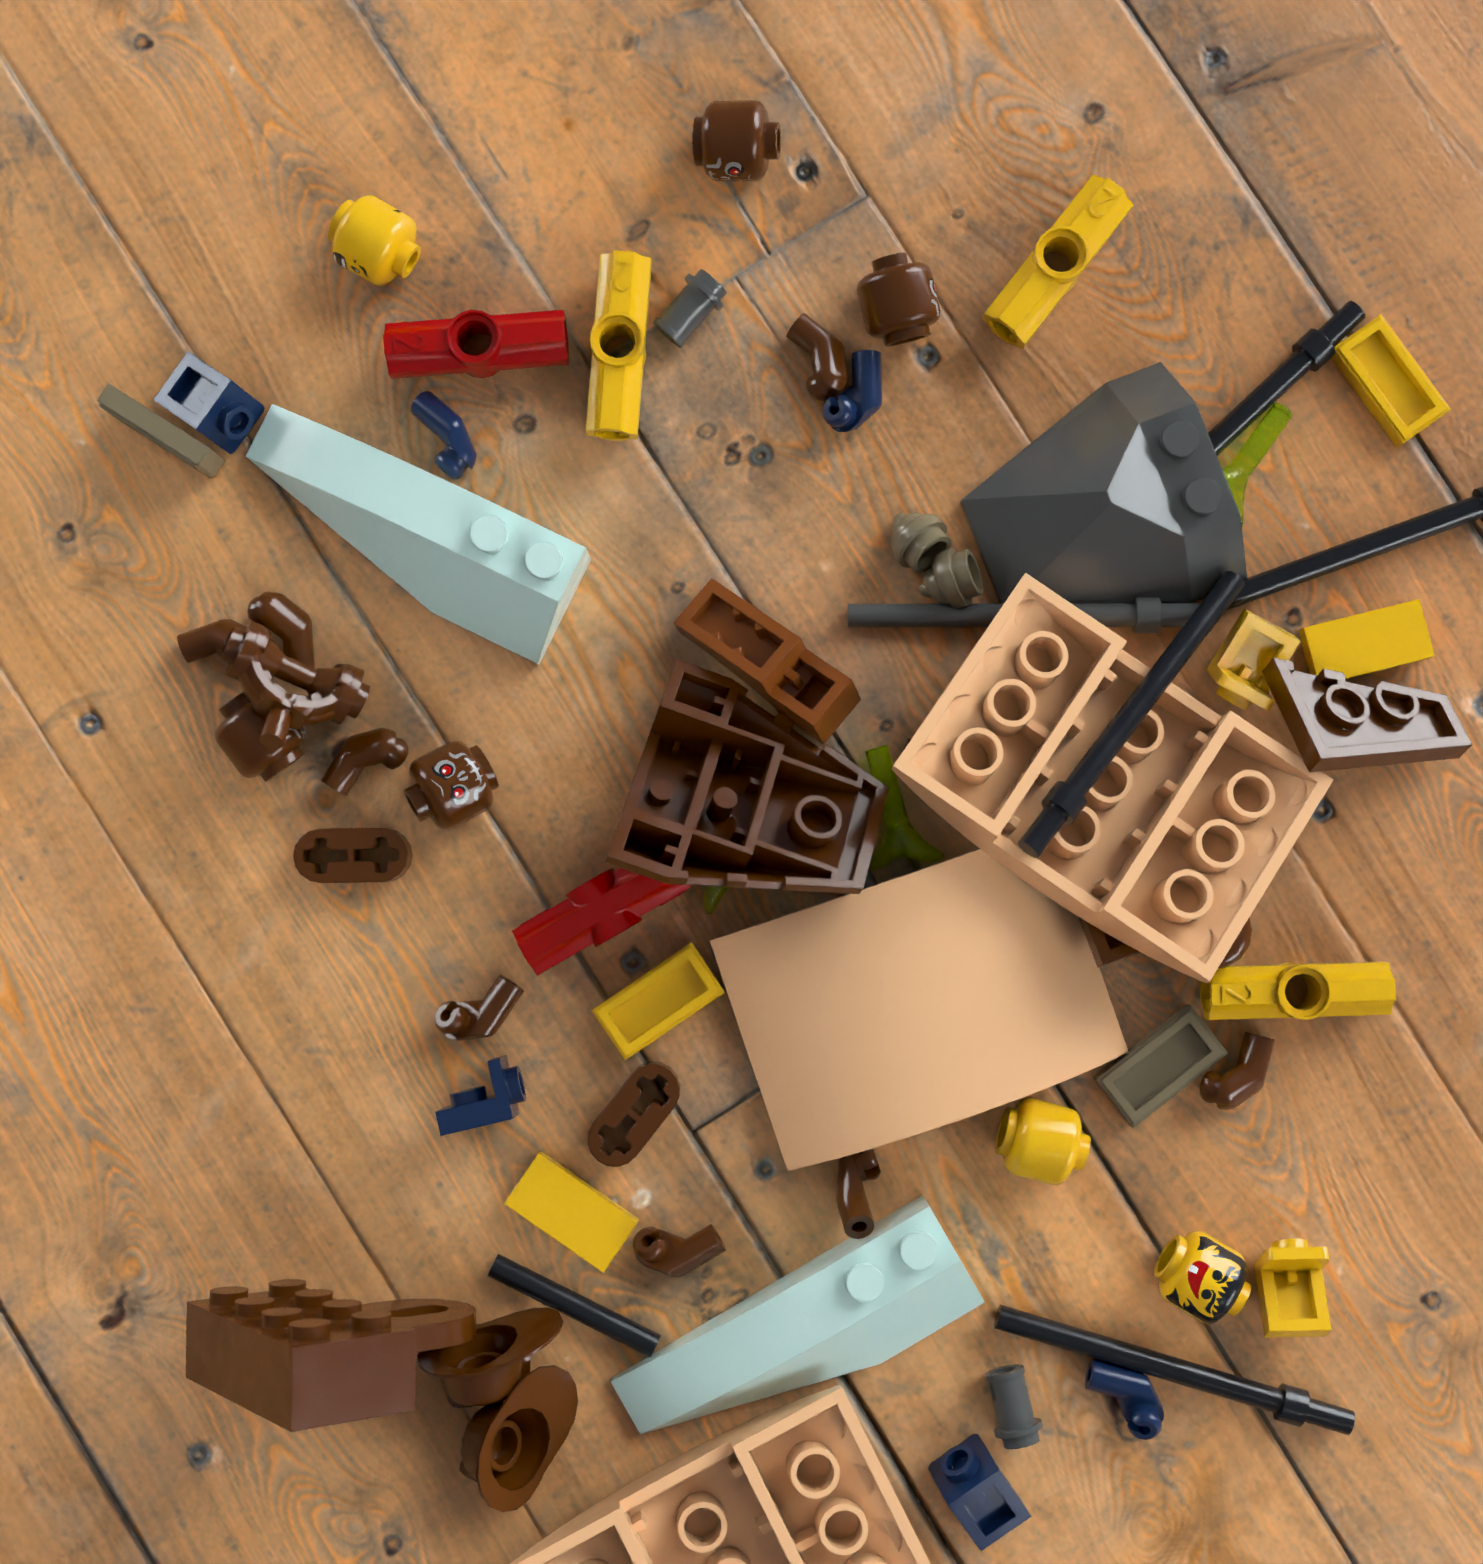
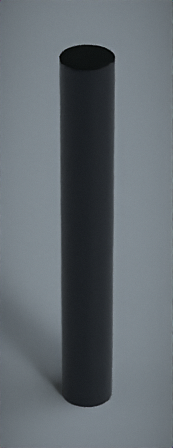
M500 1254L497 1255L488 1273V1277L648 1357L652 1356L661 1337L660 1334Z

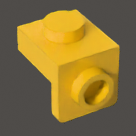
M1244 608L1206 669L1215 682L1219 684L1215 693L1243 710L1247 711L1251 703H1254L1269 711L1275 700L1269 694L1270 688L1262 671L1272 658L1289 661L1301 641L1295 635Z
M1297 1238L1273 1242L1270 1245L1271 1248H1267L1254 1264L1264 1338L1326 1337L1332 1331L1322 1268L1330 1260L1328 1247H1309L1307 1240Z

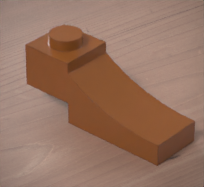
M712 578L674 621L680 634L719 661L768 701L778 712L780 711L795 722L794 725L823 745L861 700L851 678L806 649L799 636Z

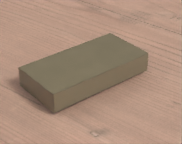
M109 383L97 400L100 403L99 406L113 417L209 478L210 476L215 477L225 462L211 448Z
M1186 1004L1128 1049V1053L1118 1057L1095 1075L1093 1079L1127 1123L1134 1128L1225 1057L1228 1052L1192 1006Z

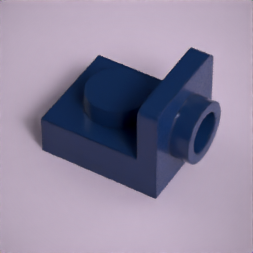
M189 352L185 354L153 399L229 454L236 451L264 412V406L232 380Z
M507 1055L488 1061L495 1095L487 1096L485 1086L449 1094L451 1105L435 1112L440 1136L510 1120L519 1115L518 1103L526 1101L525 1086L519 1066L509 1067Z
M973 1434L957 1446L952 1447L928 1467L947 1505L980 1551L1032 1517L978 1434Z

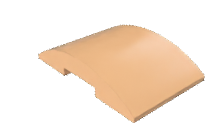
M1025 573L891 769L917 796L953 828L1030 886L1124 944L1181 973L1208 983L1327 792L1333 779L1322 771L1309 772L1301 757L1231 710L1224 716H1220L1171 683L1086 794L1087 805L1071 825L1064 824L1039 858H1033L1026 854L1018 846V842L1044 809L1041 804L1042 800L1057 781L1065 782L1149 672L1150 668L1122 650L1127 643L1124 638Z
M980 848L863 888L860 894H845L709 940L787 1171L870 1150L969 1118L1064 1082L1129 1052L1100 968H1097L1078 916L1030 886Z
M837 1385L760 1415L673 1458L588 1508L532 1546L510 1564L931 1563L842 1386Z

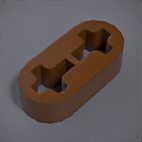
M326 828L311 830L301 836L295 845L293 854L295 867L301 876L309 881L318 883L394 881L405 875L411 866L413 857L411 845L406 837L396 830L385 828ZM387 838L388 847L398 849L399 854L398 861L388 862L387 872H380V866L377 862L359 861V850H375L379 848L380 839ZM321 839H326L329 849L347 850V861L328 863L326 873H321L318 863L309 861L310 850L319 849Z
M652 1061L641 1064L630 1074L597 1116L588 1132V1146L591 1154L598 1162L612 1167L628 1164L639 1154L668 1117L679 1099L681 1086L677 1074L670 1066L662 1062ZM658 1074L663 1076L667 1080L663 1091L669 1096L668 1100L662 1103L654 1099L642 1113L633 1107L643 1092V1088L637 1081L642 1076L648 1080H653ZM628 1114L635 1120V1123L626 1135V1140L631 1144V1147L627 1151L621 1147H616L610 1153L602 1146L606 1136L600 1129L605 1124L614 1129Z

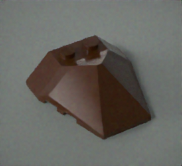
M676 659L605 862L665 884L860 894L864 888L889 787L826 744L821 749L792 729L795 724L793 720L780 711L776 716H773L747 698L748 689L735 680Z

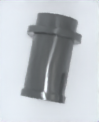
M700 269L695 276L688 274L684 278L687 285L660 317L653 321L655 327L679 348L684 345V341L713 309L720 311L723 308L721 300L727 294L726 290L703 269Z
M1019 1364L1001 1366L985 1373L998 1421V1426L994 1428V1434L996 1438L1002 1439L1005 1449H1020L1038 1443L1040 1441L1038 1431L1043 1426L1041 1419L1034 1417L1024 1377V1366H1019Z

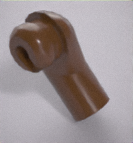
M264 592L259 597L252 599L247 610L249 620L265 626L283 640L284 655L315 668L312 621L309 615L285 595L277 592Z
M499 975L483 1000L447 1001L441 1004L435 1013V1025L447 1038L456 1041L491 1037L503 1024L524 990L510 979Z
M712 1224L686 1239L655 1227L641 1229L633 1239L635 1256L642 1265L672 1277L684 1276L726 1251L718 1232Z

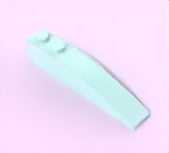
M274 404L270 406L246 454L250 461L430 612L529 661L540 664L591 561L586 547L421 468Z
M921 1195L875 1222L873 1232L870 1235L861 1239L848 1238L656 1351L651 1357L644 1358L612 1377L610 1382L641 1435L882 1364L985 1303L926 1199Z

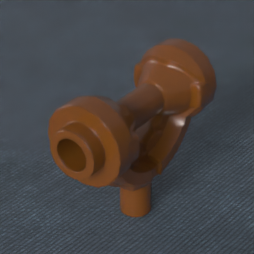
M249 620L244 630L236 626L232 627L219 655V660L228 663L225 675L240 682L245 696L254 707V711L266 719L259 741L270 749H280L283 747L289 728L299 730L302 726L314 725L327 720L341 724L346 716L356 719L366 702L370 690L369 685L362 683L364 670L350 664H337L333 668L315 669L284 655L271 639V632L265 626ZM274 676L306 690L309 696L287 693L285 689L273 682L272 677Z

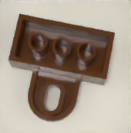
M300 1279L269 1282V1291L249 1294L248 1288L245 1287L214 1288L210 1290L209 1299L187 1301L186 1378L290 1432L415 1411L416 1352L452 1347L474 1339L476 1336V1308L464 1302L444 1299H401L362 1304L361 1301L352 1299L337 1300L333 1298L332 1290L306 1288V1281Z

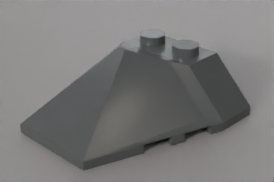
M1161 362L1103 384L960 502L999 603H1005L1025 573L1070 603H1134V597H1159L1161 603H1194L1208 595L1225 571L1235 572L1242 579L1247 578L1241 515L1198 406Z

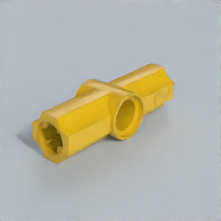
M1095 174L1089 178L1053 226L1040 236L1035 249L983 314L982 320L987 323L992 333L1007 344H1012L1020 349L1025 347L1064 295L1075 286L1082 272L1132 210L1134 204L1128 199L1122 187L1110 178H1102ZM1050 252H1059L1065 255L1070 262L1071 270L1057 272L1051 269L1045 263L1043 255Z
M614 250L610 253L600 254L595 320L590 334L592 357L585 433L587 436L597 437L602 440L625 441L638 439L643 367L647 358L645 342L652 260L650 257L639 255L636 252ZM616 336L628 337L635 343L632 351L621 358L610 357L603 352L604 345L608 340Z
M1286 962L1277 965L1230 966L1218 969L1208 983L1199 981L1200 1003L1203 1008L1204 1019L1265 1018L1309 1020L1317 1017L1392 1015V1008L1396 1001L1395 978L1392 975L1389 962L1316 964ZM1300 975L1306 981L1308 988L1307 996L1301 1004L1292 1007L1286 999L1285 989L1292 977Z

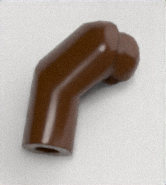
M801 314L789 329L786 337L812 357L814 373L808 378L806 386L813 397L825 402L830 396L835 397L837 390H843L848 381L845 348L837 338L807 314Z
M231 619L219 620L179 634L177 641L184 659L190 663L216 653H221L232 627L236 626L244 630L246 626Z
M386 728L352 735L344 742L321 781L347 796L364 767L382 763L389 769L400 767L408 755V745L403 739L396 737L395 731Z
M1244 1032L1237 1065L1225 1074L1214 1071L1207 1072L1200 1084L1202 1099L1207 1103H1216L1219 1109L1229 1110L1236 1108L1258 1093L1265 1082L1275 1039Z
M874 1149L839 1159L836 1203L844 1231L847 1236L853 1239L864 1238L870 1235L874 1229V1220L862 1183L866 1180L877 1179L881 1173Z

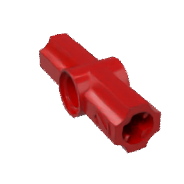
M468 310L461 312L451 319L385 324L383 334L384 355L391 379L462 373L475 378H487L495 375L500 370L569 365V341L564 310L489 315L480 310ZM487 334L492 337L490 347L483 354L474 356L463 352L464 344L472 335Z
M611 868L566 894L568 899L520 924L519 927L512 930V933L528 964L538 976L588 946L594 944L597 947L641 922L642 915L659 905L666 904L688 891L687 889L694 885L665 884L623 868L616 871Z

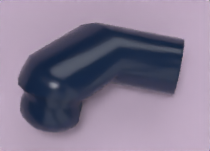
M860 350L852 353V385L836 398L830 396L823 405L824 420L832 429L838 432L856 430L880 409L882 404L881 352L876 350Z
M424 391L420 393L412 402L411 413L446 445L445 449L435 456V464L451 479H459L468 467L470 469L473 468L477 456L462 418L432 392Z
M1091 1359L1086 1372L1085 1388L1116 1397L1122 1413L1128 1422V1429L1134 1437L1143 1440L1156 1437L1162 1428L1164 1411L1150 1379L1143 1373Z

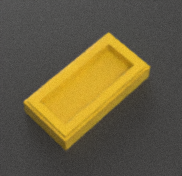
M1381 314L1334 347L1335 355L1331 358L1396 448L1451 410Z
M1420 599L1307 626L1298 630L1308 670L1313 675H1318L1324 668L1342 672L1345 675V679L1435 657Z
M691 942L592 1009V1012L622 1057L627 1060L725 993V990Z
M541 1150L504 1202L506 1206L602 1273L605 1272L639 1221V1218Z

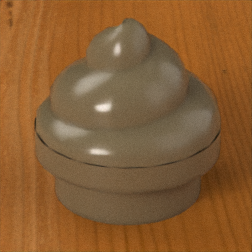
M914 512L908 515L898 513L894 517L891 546L894 558L902 567H911L916 573L926 572L932 568L934 557L951 547V539L946 535L947 526L936 515H923Z
M949 548L938 553L932 561V568L928 569L924 574L923 584L919 586V592L923 596L933 597L937 602L949 604L955 608L970 605L972 598L982 595L984 591L978 564L969 549L956 552L955 549Z

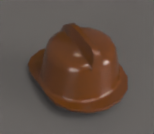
M530 1308L482 1324H476V1336L471 1341L452 1347L419 1352L417 1355L419 1367L427 1374L440 1378L448 1402L453 1407L466 1408L499 1403L507 1398L511 1390L526 1374L530 1373L531 1356L547 1346L560 1333L563 1320L559 1311L554 1309Z
M555 1365L538 1367L526 1374L518 1382L504 1402L485 1405L474 1413L466 1425L462 1438V1461L459 1470L464 1476L477 1482L480 1495L489 1507L500 1512L517 1510L531 1498L540 1484L546 1469L566 1440L575 1421L578 1396L576 1384L569 1372Z

